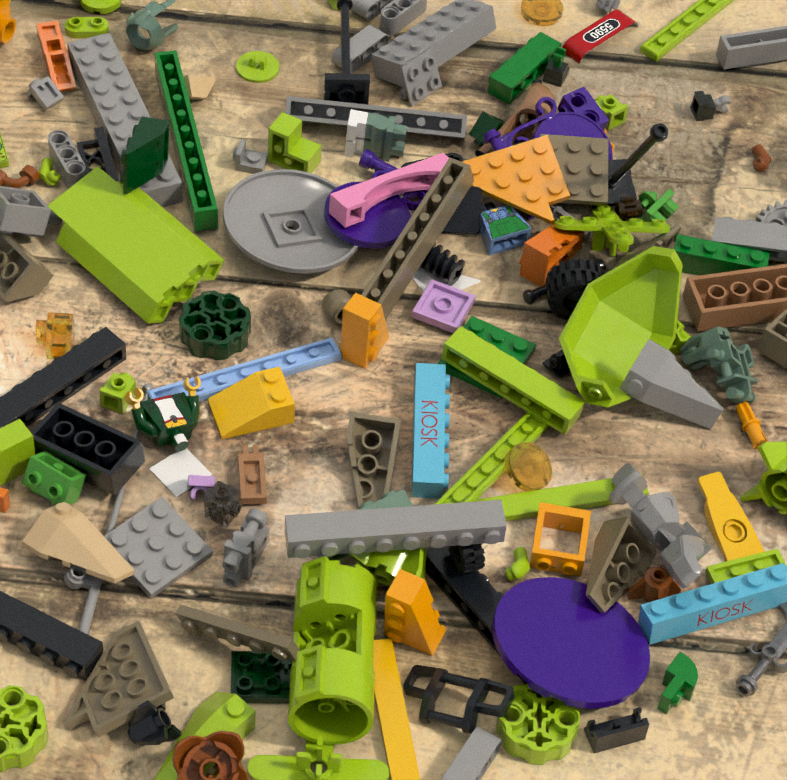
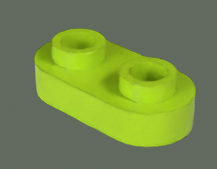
M99 16L72 17L65 22V33L71 38L94 37L109 33V24L105 18Z

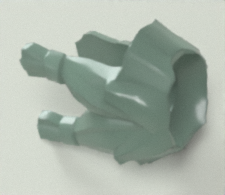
M166 0L161 4L151 1L135 14L130 13L126 20V33L131 44L141 50H152L161 46L168 35L176 32L178 29L177 23L161 29L160 24L154 18L155 15L176 1ZM139 26L148 31L150 38L142 36Z

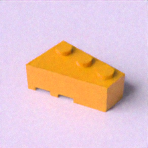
M355 293L343 308L340 352L343 359L366 369L371 361L374 362L377 359L380 349L389 339L382 305Z
M402 569L399 570L386 593L384 635L392 638L393 642L404 643L433 656L446 632V628L444 625L439 624L438 618L440 614L438 610H433L431 604L434 600L425 579Z

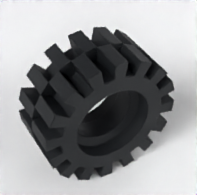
M482 544L449 546L448 551L449 553L451 552V560L454 561V567L457 568L461 575L483 569L485 566L483 554L485 552L481 546Z

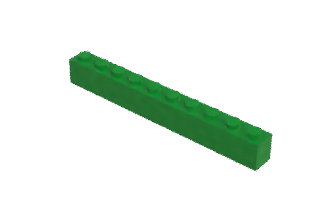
M177 50L154 53L155 74L166 119L169 121V131L194 231L217 229L218 208Z

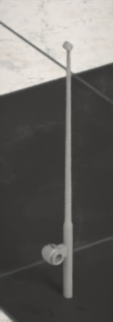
M149 383L143 385L142 390L145 393L143 401L148 400L149 396L147 391L153 389L152 385ZM135 429L133 437L138 439L139 431ZM126 484L117 493L106 534L115 529ZM73 565L68 568L64 581L70 589L82 587L89 590L78 629L88 634L103 579L86 574L85 568Z

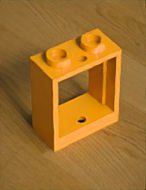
M540 502L530 568L559 572L569 576H581L585 560L591 511ZM547 527L581 533L578 555L539 548L542 528Z

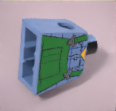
M488 202L482 207L479 232L489 256L524 246V243L530 239V225L513 207L506 205L496 208L493 202Z

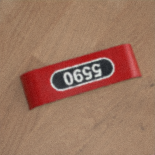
M616 9L570 37L562 48L566 49V55L580 64L587 52L628 26L634 24L639 27V24L619 9Z

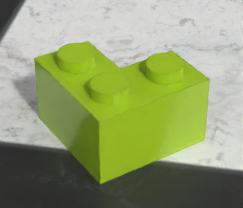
M282 112L268 128V162L290 170L308 173L314 171L321 162L322 145L303 138L302 120Z

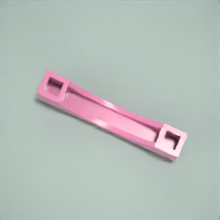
M441 153L331 193L329 214L345 228L365 220V213L371 207L389 197L411 191L429 190L449 157Z

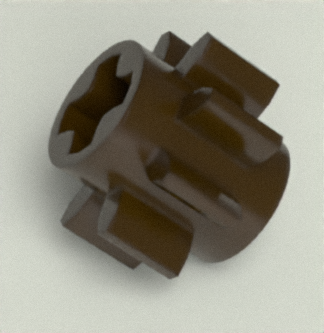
M634 196L620 197L621 202L615 203V212L620 219H623L622 221H629L631 218L642 216L640 200H635Z

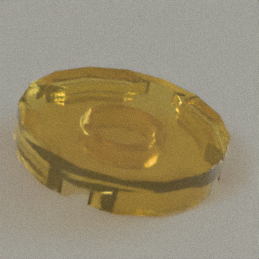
M523 0L521 3V14L528 22L531 20L535 25L549 26L557 23L558 19L562 17L563 4L560 0Z
M521 442L512 447L507 453L505 459L506 472L510 479H514L515 485L519 489L527 492L539 490L548 485L552 478L553 470L548 456L539 446L530 442Z

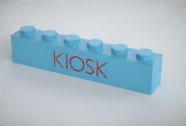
M416 363L411 497L440 499L443 495V489H448L449 474L444 473V468L448 469L449 453H444V449L449 448V433H445V428L449 429L450 414L445 413V409H449L450 394H445V389L449 390L450 375H446L445 364Z
M784 563L641 604L638 624L648 644L651 645L778 607L779 604L787 602V567Z

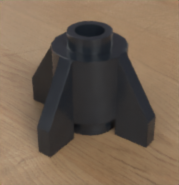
M147 700L138 706L129 722L128 735L133 743H138L143 747L145 745H160L166 741H173L181 736V731L174 724L171 725V720L165 711V703L155 707Z

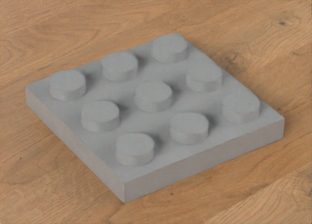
M160 497L104 536L133 567L135 573L130 576L131 579L150 599L210 558L213 550L163 497Z

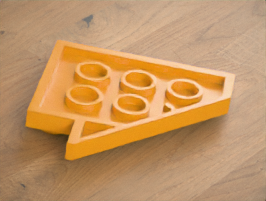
M548 135L462 161L471 166L474 178L471 187H479L483 194L549 224H554L555 222L550 205L570 199V193Z

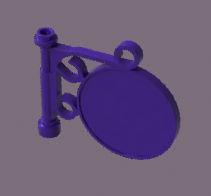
M542 97L535 105V111L541 117L517 127L514 131L504 136H501L500 132H497L496 129H492L483 135L485 138L484 143H490L494 151L512 146V140L516 133L540 122L542 123L534 132L532 140L539 138L540 134L608 139V137L595 121L585 115L575 112L555 114L557 105L550 97ZM541 103L548 104L551 112L543 115L544 111L541 108ZM523 136L517 137L514 140L515 143L529 141L528 138ZM608 139V160H613L612 147ZM525 213L529 220L536 218Z
M368 149L364 151L359 161V166L367 170L369 168L375 170L372 178L398 169L380 160L376 153ZM350 182L340 185L337 188H335L331 193L340 191L342 189L359 184L361 182ZM428 190L406 192L403 198L399 195L389 197L371 207L365 213L364 221L346 228L329 214V194L325 202L324 218L330 230L347 243L363 248L376 249L388 247L395 243L410 220L409 210L417 209ZM419 197L421 199L418 202H411L408 200L409 198Z

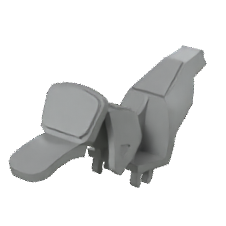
M630 463L625 464L612 478L616 488L610 493L609 500L613 504L623 505L628 503L632 508L631 521L648 541L653 544H660L658 547L661 554L660 558L672 580H676L681 588L688 587L701 574L702 569L698 561L711 550V547L687 521L683 525L679 523L676 499L670 492L646 496L642 491L648 487L647 481L636 471L633 465Z

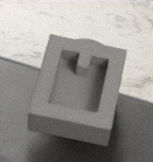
M49 76L42 80L37 78L32 81L26 94L28 98L34 96L44 111L64 99V96Z
M241 139L239 147H235L232 159L236 161V171L251 174L264 171L268 161V153L247 150L246 140Z

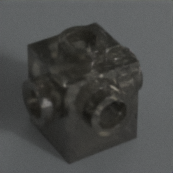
M217 481L213 488L207 489L203 496L204 517L227 528L241 511V491L232 485Z

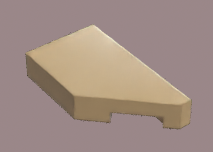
M183 76L189 99L202 100L207 98L216 81L215 77Z

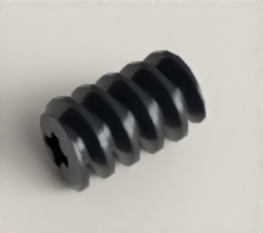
M435 242L420 267L434 274L436 278L441 279L445 284L448 283L449 286H452L461 276L465 261L461 259L457 262V255L454 254L450 257L451 251L448 249L443 251V246H436Z

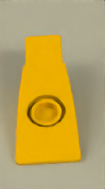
M718 471L699 477L697 482L706 500L704 513L707 524L725 561L765 552L743 509L733 493H730L722 473Z

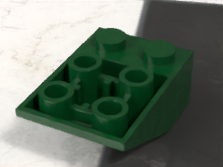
M142 116L138 125H134L132 137H129L127 140L126 150L123 149L120 162L124 164V170L121 172L120 184H124L123 194L132 192L163 173L168 161L169 121Z

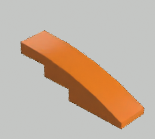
M58 20L37 23L36 29L50 79L60 92L76 90L68 50L65 47Z

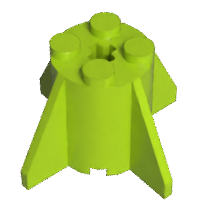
M787 441L764 442L757 448L767 470L761 475V481L758 485L746 491L739 498L741 502L762 498L770 508L774 506L779 509L778 513L787 514Z
M427 548L348 554L358 562V565L367 569L374 576L377 587H380L382 583L390 588L400 569L425 579Z

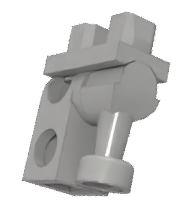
M256 508L250 509L241 525V531H234L232 533V541L227 539L225 542L223 560L224 583L238 587L242 579L249 581L252 576V570L269 542V527L265 526L268 516L263 511Z

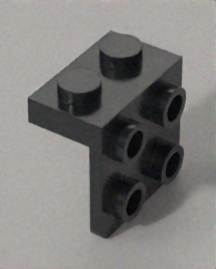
M470 187L442 232L471 234L479 232L482 190L479 187Z

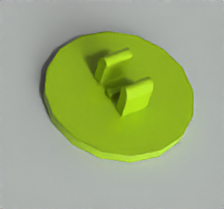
M264 51L247 52L241 55L236 63L238 75L244 80L254 83H263L274 79L280 69L278 59Z

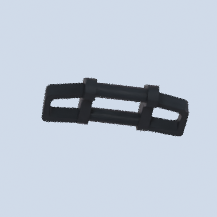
M414 665L403 684L406 695L422 699L419 712L420 722L429 724L431 721L460 728L462 732L472 734L476 728L478 713L504 717L515 698L514 690L511 686L486 678L473 679L448 673L446 669ZM418 677L431 678L426 689L413 686ZM445 684L473 690L466 703L463 718L434 711L435 702ZM489 691L505 695L500 705L484 703Z

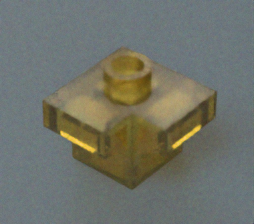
M48 312L47 320H36L37 343L46 347L47 359L60 358L74 347L73 314Z

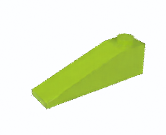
M216 691L196 708L154 780H177V772L173 767L172 758L174 748L178 742L189 736L205 737L217 731L234 732L239 734L241 739H244L255 729L256 711L237 694ZM212 761L210 764H205L203 766V770H205L203 773L215 763Z

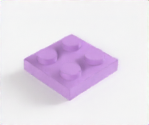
M431 279L412 311V318L454 333L461 326L474 304L475 295Z

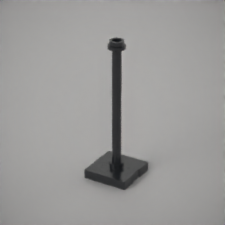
M337 0V8L341 10L342 73H325L324 100L368 105L370 74L350 73L349 10L353 7V1Z
M664 124L652 126L650 136L628 159L608 160V206H615L616 202H621L620 197L634 196L635 200H637L631 177V168L656 142H662L667 138L668 128Z

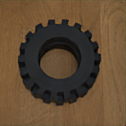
M583 258L578 260L569 259L567 262H560L558 266H553L551 268L552 271L547 273L546 278L547 299L550 310L559 317L564 316L565 319H569L588 283L604 275V269H601L598 263L594 264V261H585Z

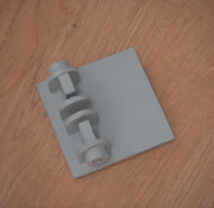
M432 47L401 67L406 88L402 87L400 89L399 96L401 99H408L410 107H413L442 87Z

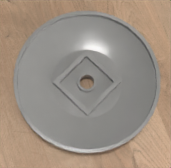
M290 169L262 171L248 176L237 183L225 200L223 222L232 242L245 255L272 269L289 273L323 272L340 266L349 260L359 248L340 239L328 227L324 218L325 202L328 195L338 186L318 175Z

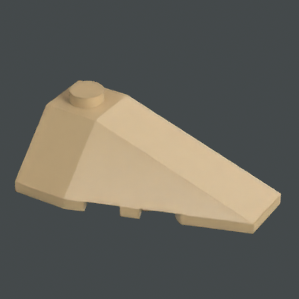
M66 502L58 503L45 509L22 541L23 547L43 559L48 560L50 556L60 559L63 566L70 568L72 565L85 568L86 574L112 583H117L135 573L133 567L85 515Z

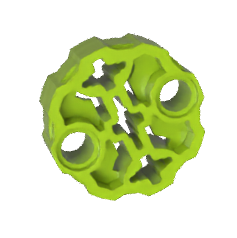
M529 684L515 685L513 687L515 698L507 714L504 717H497L496 732L504 742L503 748L512 757H520L533 765H544L547 761L553 759L561 760L570 752L571 745L577 737L580 712L573 706L565 705L562 700L551 696L548 698L529 688ZM506 719H512V720H514L515 722H510V721H507Z
M13 685L0 689V751H3L0 754V772H4L10 768L22 769L33 763L38 752L45 749L49 737L45 708L42 701L37 696L26 693L22 687ZM12 703H18L17 705H14V706H10V705H9V704H12Z

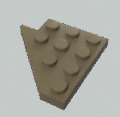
M139 621L113 634L64 720L69 730L90 720L93 730L99 738L131 721L138 706L147 700L155 707H158L174 698Z

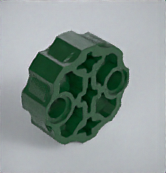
M215 290L206 291L196 298L188 299L182 306V315L179 317L181 343L190 349V353L194 356L212 358L216 361L225 360L234 353L242 352L248 345V337L251 333V313L249 308L241 303L238 296L231 293H218Z

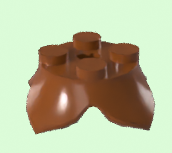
M217 731L205 737L189 736L178 742L174 748L172 762L177 772V780H249L248 774L241 764L245 755V747L237 733ZM213 761L215 763L213 768L216 769L214 774L208 773L204 776L203 772L205 770H203V766Z

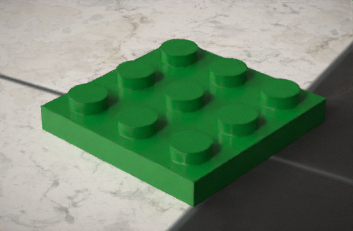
M471 316L464 326L468 331H472L478 337L493 344L506 354L513 356L524 365L527 364L535 352L536 344L474 316ZM442 359L438 362V364L446 365L447 374L503 399L496 392Z

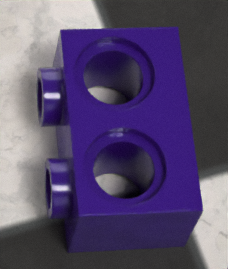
M585 87L564 95L557 108L559 113L575 112L585 115L595 121L603 131L609 122L607 116Z

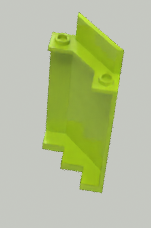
M97 166L48 205L64 221L56 243L148 324L162 323L165 321L174 302H185L192 297L199 281L215 280L225 260L139 187L128 194H123L124 184H120V181H115Z

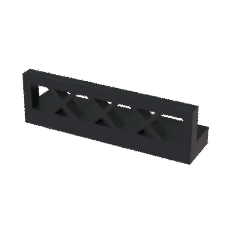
M94 128L95 140L77 142L78 153L86 166V175L93 170L89 168L90 165L95 163L100 165V168L111 178L119 181L104 128ZM96 148L97 150L93 155L84 152L85 149Z

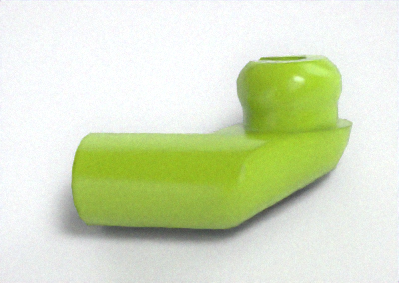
M44 158L39 170L40 179L49 186H55L59 183L61 175L59 172L55 174V170H52L53 161L50 158Z
M524 547L514 549L515 562L511 564V567L505 569V575L509 581L523 578L530 570L527 552Z

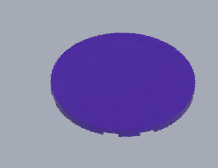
M557 577L526 580L508 590L501 598L492 621L493 640L505 665L514 675L518 674L529 683V688L546 698L551 696L562 700L565 705L588 709L606 708L620 704L639 690L648 674L650 650L641 627L621 604L616 601L605 613H600L586 596L587 584Z

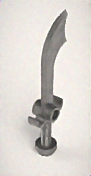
M787 602L779 604L777 607L784 613L786 623L770 644L765 645L761 652L754 651L755 643L750 645L749 657L759 662L749 675H741L737 679L736 690L742 696L748 697L755 694L758 690L756 682L765 671L774 670L781 674L787 672V662L785 664L777 663L779 657L787 649Z

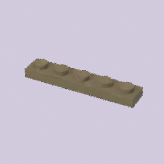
M180 605L175 613L181 620L182 627L189 632L196 633V631H199L214 640L221 638L236 647H240V645L247 646L256 653L262 654L266 652L281 661L288 659L295 662L297 660V651H300L292 638L184 605Z

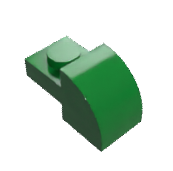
M679 652L668 666L663 678L662 685L666 686V689L661 694L657 709L665 714L669 712L672 706L677 708L683 698L691 700L698 680V671L694 662L682 652Z

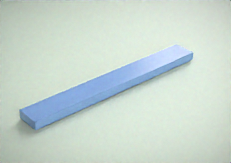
M333 337L200 375L198 377L201 380V385L196 389V395H199V402L204 401L255 372L280 367L284 377L340 361L342 354ZM195 377L189 379V385L195 387ZM183 381L147 391L149 400L182 392L188 396V391L183 388Z

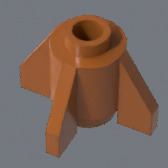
M658 566L649 567L646 570L645 576L628 590L627 597L630 600L641 599L643 596L645 601L652 602L679 594L681 587L676 580H672L666 569Z

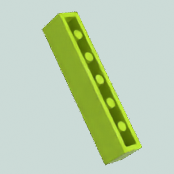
M460 326L444 343L441 355L443 361L562 434L566 435L580 418L585 404L584 400L562 388L556 382L542 376L536 370L519 362L513 356L496 348L493 344L478 337L472 331H468Z

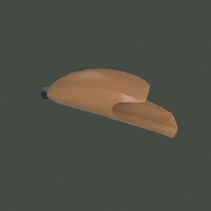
M540 79L532 81L524 101L498 130L501 136L541 117L536 113L535 105L542 97H550L554 100L552 92L542 84ZM541 103V108L544 111L543 115L550 113V106L546 103ZM522 114H524L525 121L523 124H521L520 122V116ZM542 122L516 133L512 140V146L518 144L514 140L520 136L532 140L534 132ZM490 143L484 144L475 151V155L477 157L494 152V149Z

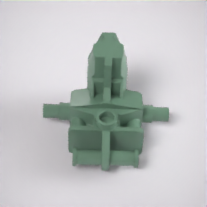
M717 326L690 337L681 347V359L693 370L711 364V367L720 374L717 376L716 384L721 389H726L727 398L737 403L747 402L750 404L755 401L756 396L752 392L751 385L758 383V380L751 377L749 368L754 366V361L748 344L735 347L729 331L726 328Z

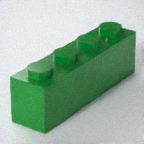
M539 32L534 38H530L524 47L519 48L509 60L503 62L497 71H493L488 78V93L507 104L512 103L532 84L533 80L538 79L545 73L547 64L553 58V54H556L557 47H561L562 43L542 32Z
M679 234L676 236L674 249L683 264L682 272L698 276L767 267L770 252Z

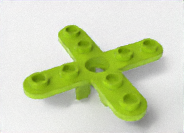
M597 205V208L592 209L593 217H583V220H577L571 216H560V219L555 220L554 227L562 230L593 231L592 251H601L605 246V248H609L611 256H616V246L619 252H628L629 245L634 243V237L630 232H670V225L666 224V221L662 219H653L652 222H643L642 219L638 218L621 221L616 212L611 210V207L608 205Z
M319 735L317 743L306 740L305 752H298L297 756L256 755L250 759L247 770L252 780H388L389 768L380 760L342 758V754L333 753L334 745L323 744V736ZM323 763L327 766V770L322 774V764H316L315 774L311 771V764Z

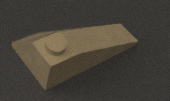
M350 412L346 437L358 508L365 502L373 501L374 503L382 499L381 497L390 491L401 430V419Z

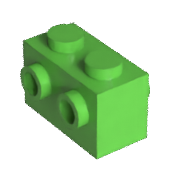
M43 451L30 456L22 484L29 487L33 493L42 495L50 500L53 505L62 502L71 505L78 501L86 475L47 451Z

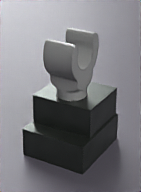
M695 91L690 109L696 121L713 119L715 110L722 113L728 112L726 104H730L731 101L727 95L713 100L711 94L705 95L704 91Z

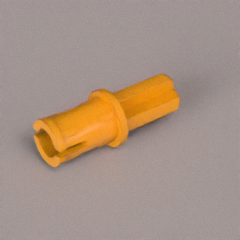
M743 402L738 404L736 412L743 424L742 430L748 434L753 448L758 449L757 447L762 443L768 442L760 427L761 421L756 419L749 403Z

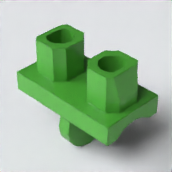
M669 189L657 200L656 197L658 195L656 192L643 191L639 195L642 209L648 210L640 219L643 222H652L653 219L666 220L659 210L669 218L679 208L671 199L674 192Z

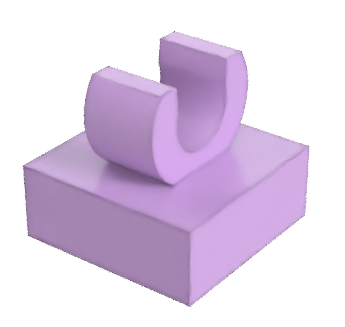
M189 475L187 487H193L190 492L191 500H195L197 490H203L205 492V500L208 501L211 495L208 488H214L215 476Z

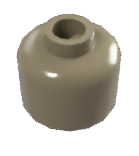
M341 289L329 292L322 300L324 314L335 325H342L343 308L351 299V296Z

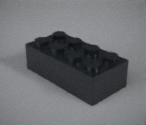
M59 402L31 431L34 438L35 454L47 451L86 475L84 482L114 496L145 462L142 441Z

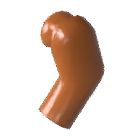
M758 144L752 149V152L757 157L756 160L754 159L753 165L756 171L762 172L768 168L771 163V157L763 146Z

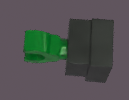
M557 47L556 54H553V58L550 59L545 68L544 82L559 87L563 85L570 68L568 63L563 62L566 49Z

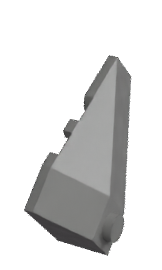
M648 339L619 389L640 402L712 429L724 408L704 387H700L691 377L692 374L679 365L675 360L676 357L669 350Z

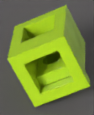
M612 94L608 96L599 95L595 99L609 119L606 126L607 130H611L626 122L629 107L627 104L623 105Z
M113 372L105 386L99 390L100 406L124 414L129 406L124 396L128 391H131L134 398L136 380L128 373L122 372L119 375Z

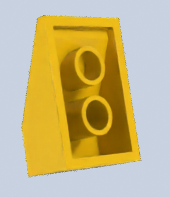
M280 367L255 372L208 398V404L221 439L294 423L295 403Z

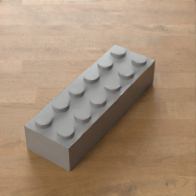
M455 0L449 5L442 7L440 11L427 17L423 22L411 27L409 31L397 36L395 40L380 47L379 50L371 54L376 78L406 88L401 67L429 48H433L438 68L494 31L496 23L493 6L475 0Z

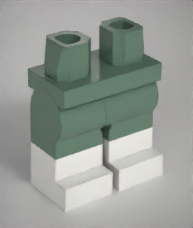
M351 109L347 125L344 156L353 158L354 153L363 154L368 149L376 153L379 159L383 158V161L389 162L390 155L403 157L405 142L402 141H405L407 126L395 124L396 117L394 116L387 118L383 115Z

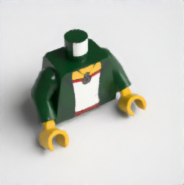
M198 376L194 378L195 387L189 385V377L183 381V388L188 391V396L182 392L141 401L144 394L140 388L134 389L136 399L132 397L131 391H128L124 399L126 403L133 407L131 412L136 429L152 439L157 446L172 444L178 452L185 450L189 446L188 440L191 438L193 429L197 427L200 414L199 395H196V389L201 385L200 378Z

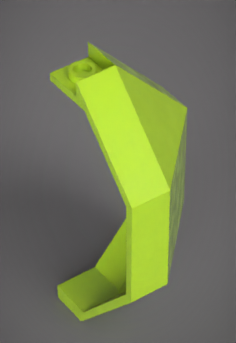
M652 246L588 283L559 337L576 387L586 403L608 408L634 398L619 388L648 339L667 350L671 348L676 338L683 266L675 249Z

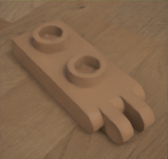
M253 444V453H248V445H242L243 453H238L241 505L267 504L264 452H258V444Z

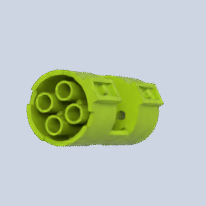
M327 556L302 563L300 578L295 585L293 640L300 651H297V660L295 662L292 661L288 723L297 735L308 741L317 743V737L322 735L323 744L340 745L354 742L364 737L371 730L374 722L375 672L373 668V647L376 633L377 583L374 576L364 567L355 564L354 567L340 565V560H329Z

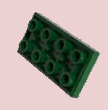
M231 651V693L237 694L246 703L289 704L292 661L288 659L285 661L278 660L266 652L259 654L254 651Z

